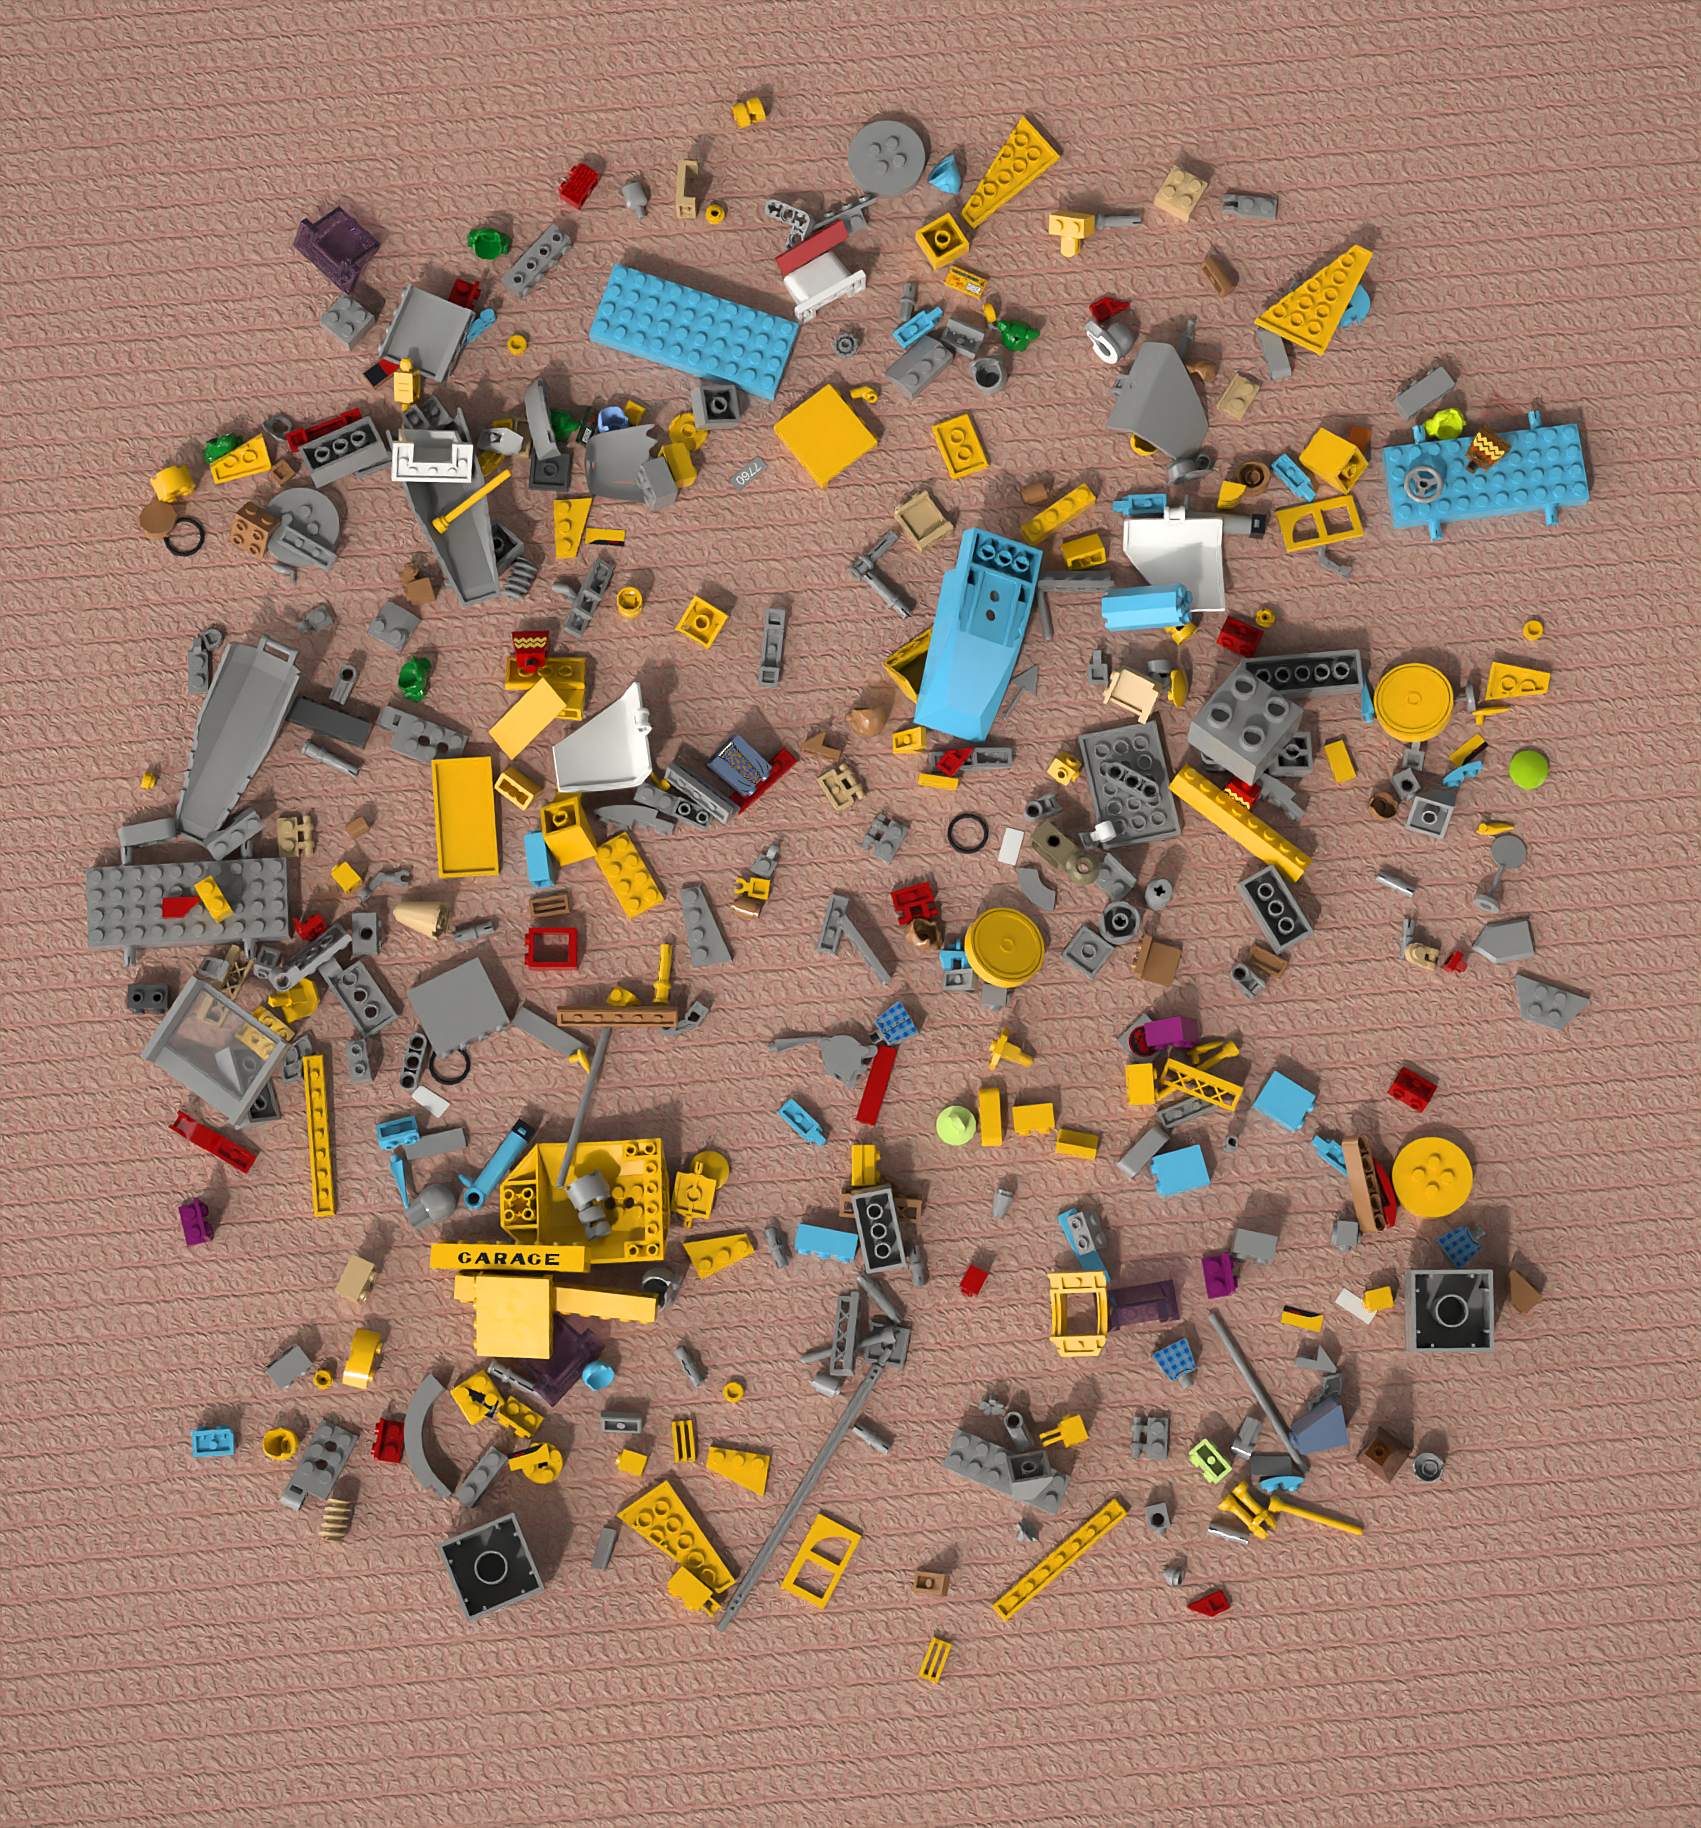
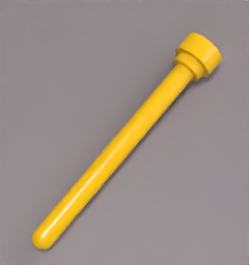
M504 470L446 516H438L432 521L434 527L441 534L445 532L452 520L510 477L511 470Z
M1230 1040L1224 1044L1222 1051L1195 1069L1205 1072L1224 1058H1233L1240 1052L1233 1041ZM1193 1078L1183 1080L1184 1084L1188 1083ZM1167 1086L1158 1092L1157 1101L1164 1099L1177 1089Z
M1271 1495L1269 1499L1268 1511L1275 1513L1281 1510L1356 1535L1363 1534L1361 1527L1283 1503V1500L1278 1496Z

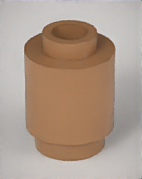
M1042 481L1023 486V489L1019 490L1023 504L1028 503L1029 505L1046 500L1047 495L1050 494L1047 484H1043Z
M739 896V899H734L731 910L735 911L734 915L749 920H758L762 905L758 904V901Z

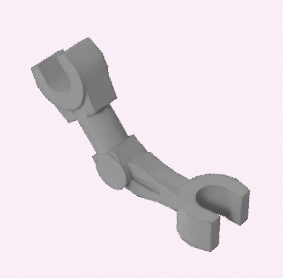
M1326 544L1313 547L1315 552H1318L1319 565L1322 568L1335 571L1340 577L1348 580L1352 569L1344 565L1339 566L1333 561L1328 560L1325 552Z
M405 870L395 872V874L380 872L368 887L363 888L358 893L359 898L366 902L381 883L394 882L395 885L404 888L409 887V882H403L401 878L403 876L409 877L410 874Z

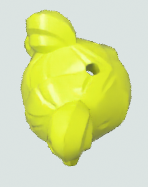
M1450 408L1437 412L1433 419H1426L1422 425L1425 426V433L1428 434L1429 438L1435 436L1441 441L1457 438L1462 433L1463 426L1467 424L1463 420V414L1458 408Z

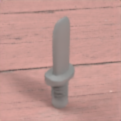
M1193 319L1188 320L1184 334L1180 333L1179 337H1182L1177 354L1181 360L1185 356L1189 340L1193 341L1194 339L1193 336H1190L1195 325Z

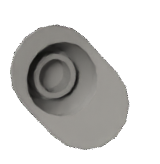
M1178 459L1167 465L1170 478L1167 487L1184 481L1202 478L1209 475L1212 471L1210 469L1199 470L1190 459Z

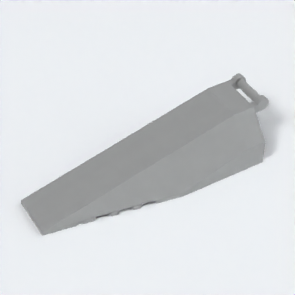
M461 407L457 408V416L441 430H457L462 442H472ZM404 422L405 429H409L407 424ZM386 430L393 453V441H398V435H392L389 430ZM473 447L471 483L402 481L408 503L463 608L501 596L487 495L452 520L448 529L442 534L432 523L438 516H446L485 486L483 474Z
M265 633L261 637L258 647L236 641L227 644L197 718L192 750L189 754L183 789H181L180 802L174 819L178 835L204 846L201 841L216 830L219 831L271 749L306 675L295 665L301 651L300 649L282 644ZM268 645L290 655L289 659L285 660L266 651V646Z

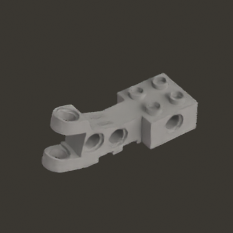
M1296 732L1268 766V775L1272 777H1307L1313 771L1310 732ZM1201 751V766L1204 771L1217 773L1226 770V768L1213 759H1208L1209 756ZM1205 763H1207V764H1216V765L1213 766V767H1209V766H1207Z

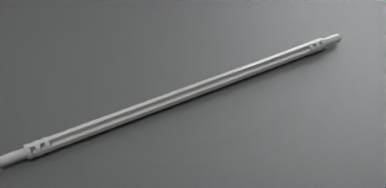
M886 1347L878 1362L872 1365V1368L869 1370L738 1590L725 1609L726 1613L716 1628L723 1633L733 1615L736 1616L849 1426L875 1386L881 1373L884 1371L885 1362L893 1352Z

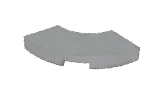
M1018 867V881L1025 896L1038 908L1053 912L1056 891L1047 889L1041 883L1038 870Z
M308 1034L295 1041L285 1055L281 1068L284 1086L303 1079V1056L315 1054Z
M1342 1372L1321 1377L1322 1386L1319 1394L1307 1402L1309 1411L1330 1396L1334 1395L1339 1401L1343 1390Z

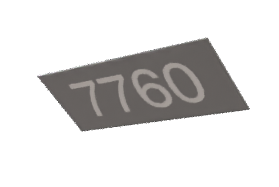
M757 456L729 481L740 491L767 469L768 466Z

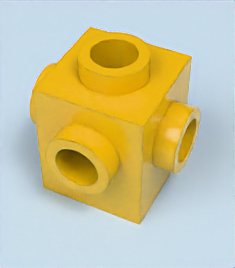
M1063 750L1056 757L1047 773L1058 782L1067 786L1071 780L1075 782L1081 774L1078 770L1082 763Z

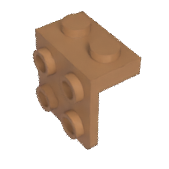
M248 501L235 513L230 541L255 557L262 559L265 556L269 536L280 526L281 520Z
M1145 935L1143 940L1139 939L1136 951H1139L1138 959L1134 958L1131 970H1134L1132 977L1170 987L1181 951L1178 948L1154 942L1151 936Z

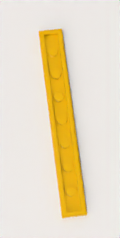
M324 1055L303 1056L314 1216L335 1215Z
M1114 1498L992 1605L994 1610L1004 1621H1007L1123 1519L1128 1512Z

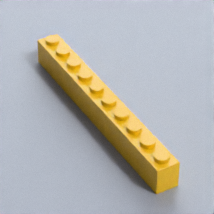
M460 1270L456 1274L454 1299H460V1302L463 1303L474 1301L477 1295L476 1290L473 1288V1281L480 1272ZM484 1273V1275H497V1274ZM553 1281V1311H559L560 1314L578 1313L582 1317L595 1315L601 1319H611L612 1317L619 1318L623 1322L638 1320L641 1324H651L657 1318L659 1293Z

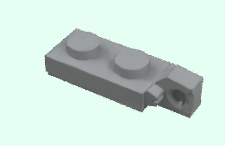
M201 638L193 639V649H189V694L208 693L209 655L207 649H203Z

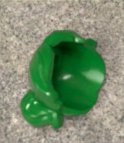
M483 227L479 230L474 229L467 235V246L473 247L475 255L481 259L495 260L501 253L504 255L509 253L507 249L511 245L510 237L505 233H499L496 229Z
M1013 319L997 322L998 330L1002 331V344L1010 351H1025L1031 341L1037 339L1040 335L1039 329L1031 328L1028 323Z
M549 408L556 440L560 442L565 441L573 431H576L582 425L580 421H575L571 413L559 408L553 410Z
M229 433L220 438L206 441L207 448L202 450V453H205V462L210 465V463L244 444L243 436L239 435L236 437L234 433Z
M414 656L411 662H407L402 666L398 687L405 691L403 698L410 697L413 701H421L425 698L426 692L424 687L427 683L428 672L431 670V663L428 659L416 658Z

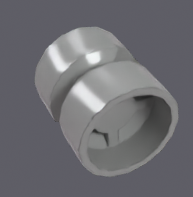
M1153 660L1147 662V675L1164 684L1162 692H1168L1172 687L1170 676L1173 670L1172 661Z
M596 1205L578 1213L581 1225L585 1226L584 1233L588 1241L599 1239L612 1232L609 1222L604 1220L606 1214L602 1205ZM598 1222V1225H597V1226H594V1227L592 1226V1224Z

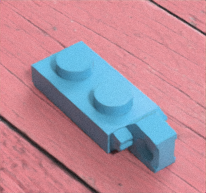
M939 306L931 312L928 310L921 311L894 331L892 335L905 350L935 328L938 324L937 320L943 316V311Z
M1285 453L1270 465L1269 468L1299 498L1303 496L1309 503L1316 498L1317 494L1311 489L1313 487L1311 480Z
M1167 494L1127 495V497H1122V501H1113V512H1123V515L1128 516L1164 515V506H1167Z
M792 1098L777 1112L809 1143L814 1140L822 1147L827 1142L820 1134L823 1131L820 1125Z
M1316 1135L1310 1142L1318 1149L1316 1153L1348 1178L1342 1146L1334 1140L1327 1138L1324 1141Z

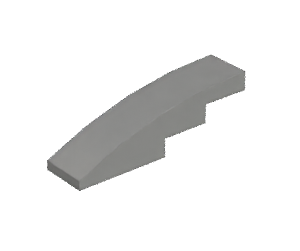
M599 558L595 559L577 594L562 630L578 639L583 636L588 620L593 617L598 601L604 595L614 568L613 566Z
M973 748L975 751L957 772L1012 768L1011 748ZM946 752L929 753L930 773H944L935 765Z

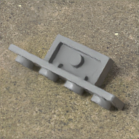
M866 194L859 197V201L855 203L848 202L843 204L842 208L837 211H827L824 213V217L814 218L815 222L812 230L823 225L827 227L838 219L842 220L849 235L867 227L861 208L876 202L877 198Z

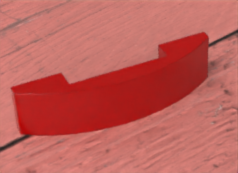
M355 408L340 414L338 418L305 430L304 428L286 433L285 436L291 452H299L298 447L363 418L359 408Z
M1372 1156L1376 1179L1387 1204V1207L1383 1208L1387 1228L1390 1229L1395 1225L1396 1220L1395 1196L1388 1176Z

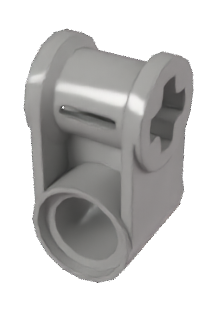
M1056 793L1046 794L1027 803L1023 811L1024 819L1034 823L1061 813L1063 809L1057 803ZM1034 808L1038 814L1032 816L1028 813V809Z
M1244 964L1235 965L1229 972L1230 980L1251 1001H1254L1255 996L1267 987L1264 981ZM1237 969L1243 971L1244 978H1237L1234 971Z

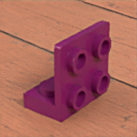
M198 1197L193 1198V1204L178 1207L187 1247L212 1241L211 1236L214 1235L212 1224H209L206 1216H209L207 1204Z
M1227 1251L1221 1256L1201 1259L1208 1299L1232 1296L1236 1288H1238L1237 1277L1232 1274V1268H1234L1233 1256H1229Z

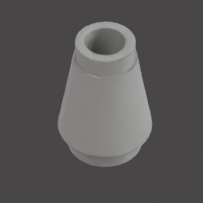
M1000 1188L997 1189L996 1193L994 1192L992 1216L1004 1219V1215L1014 1199L1012 1198L1013 1192Z

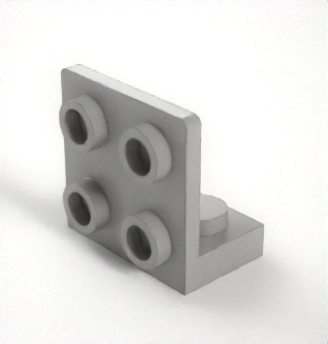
M1107 853L1104 861L1099 865V875L1094 882L1117 902L1121 901L1135 887L1137 881L1135 878L1136 874L1130 868L1125 869L1121 865L1122 861L1115 854Z

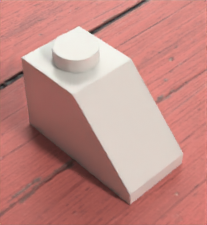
M508 428L482 429L476 447L505 456L518 455L524 437Z

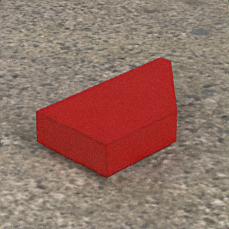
M1105 297L1090 305L1089 309L1098 324L1129 308L1130 304Z
M972 747L948 750L935 766L952 778L975 750Z
M200 897L162 898V918H184L200 902Z
M1219 1590L1188 1605L1187 1608L1213 1617L1229 1609L1230 1606L1222 1590Z

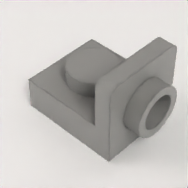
M262 946L254 963V975L261 979L269 980V972L277 966L281 957V951Z

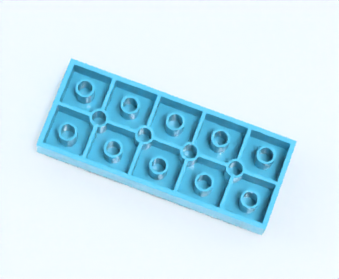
M615 263L589 335L592 342L722 385H735L737 390L774 402L799 332V324Z

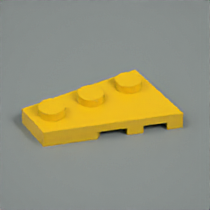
M262 433L210 463L215 484L268 471L272 468Z
M592 498L553 500L556 559L576 558L589 509L593 501Z
M1492 662L1484 701L1545 694L1548 690L1551 673Z
M746 1234L683 1243L701 1280L755 1253Z
M709 1447L707 1468L764 1497L770 1456Z

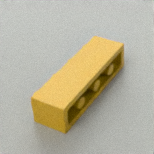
M1083 483L1021 526L1020 534L1030 547H1034L1094 506L1096 497L1087 485Z

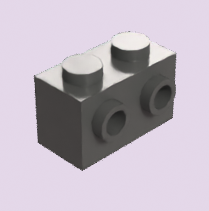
M128 984L127 1009L133 1012L132 1014L143 1015L145 1012L153 1011L155 1015H163L165 1011L170 1010L171 987L168 984Z

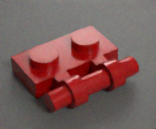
M929 882L890 893L895 912L904 911L905 916L898 918L899 925H908L915 918L928 920L932 916L938 915L936 907L928 909L927 906L928 903L934 902ZM921 906V912L911 914V908Z

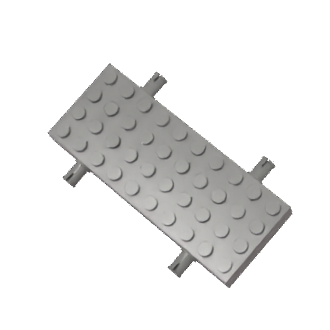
M253 841L241 844V859L133 865L134 848L127 847L126 849L123 847L121 848L120 866L86 868L88 947L91 951L124 949V967H130V965L132 967L137 966L136 949L244 943V960H250V953L252 960H256V942L291 940L289 862L286 857L254 859ZM210 875L234 912L233 915L219 923L215 922L194 887L195 884ZM200 897V902L184 918H162V898Z

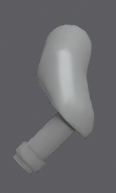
M274 564V571L291 574V582H296L294 574L296 571L294 569Z

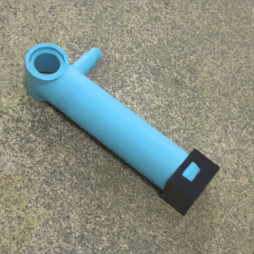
M518 1119L512 1127L511 1133L475 1182L463 1174L458 1176V1179L470 1188L464 1194V1202L469 1209L479 1210L484 1206L491 1192L526 1144H529L537 1133L535 1129L521 1119ZM473 1194L480 1196V1200L476 1204L469 1202V1198Z

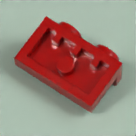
M457 278L447 301L473 311L475 306L472 305L473 300H478L481 289H478L480 282L476 281L473 285Z
M1228 615L1216 644L1247 658H1252L1264 631Z
M319 913L316 916H310L305 921V925H302L297 918L293 919L296 924L294 929L303 940L308 939L309 942L329 928Z
M1403 1066L1387 1093L1422 1113L1438 1086Z
M381 1418L380 1423H376L374 1434L377 1435V1441L372 1444L371 1455H374L375 1460L400 1464L404 1441V1422Z

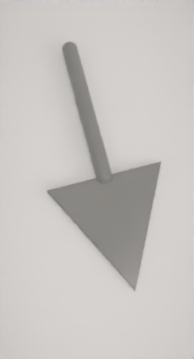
M1038 664L1010 681L1021 689L1003 716L1004 720L1007 719L1024 690L1036 696Z

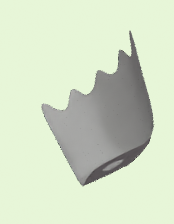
M654 424L608 431L589 438L586 444L584 471L588 490L591 493L605 498L645 503L644 492L637 485L614 483L612 481H636L641 464L654 459L650 456L649 449L656 445L658 441L646 435V432L653 428ZM587 460L589 461V471H587ZM592 462L596 463L595 468H592Z

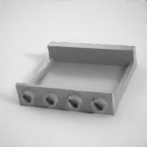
M408 284V287H405L401 294L402 301L400 305H397L393 315L395 317L393 322L387 326L386 338L379 345L378 356L399 366L402 358H411L413 361L412 369H419L420 375L446 385L476 313Z
M478 957L406 991L438 1059L449 1058L454 1054V1051L458 1049L465 1050L472 1046L471 1043L477 1040L484 1041L490 1037L489 1034L495 1031L497 1033L502 1032L511 1024Z

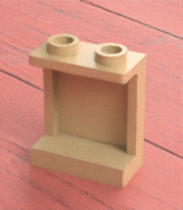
M691 158L678 160L677 218L696 219V199L686 197L687 178L699 177L698 161H694Z
M927 490L923 493L921 491L917 492L912 496L911 501L908 503L903 502L895 508L894 517L921 554L953 533V525L943 517L930 499Z
M1122 664L1118 670L1114 669L1110 676L1112 683L1107 685L1104 690L1103 696H1105L1103 703L1107 705L1111 701L1139 715L1138 721L1146 724L1151 717L1164 684Z

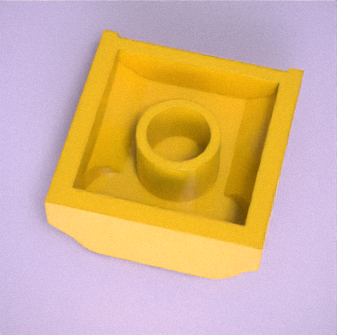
M695 595L675 629L709 650L722 628L727 624L729 615L710 602Z

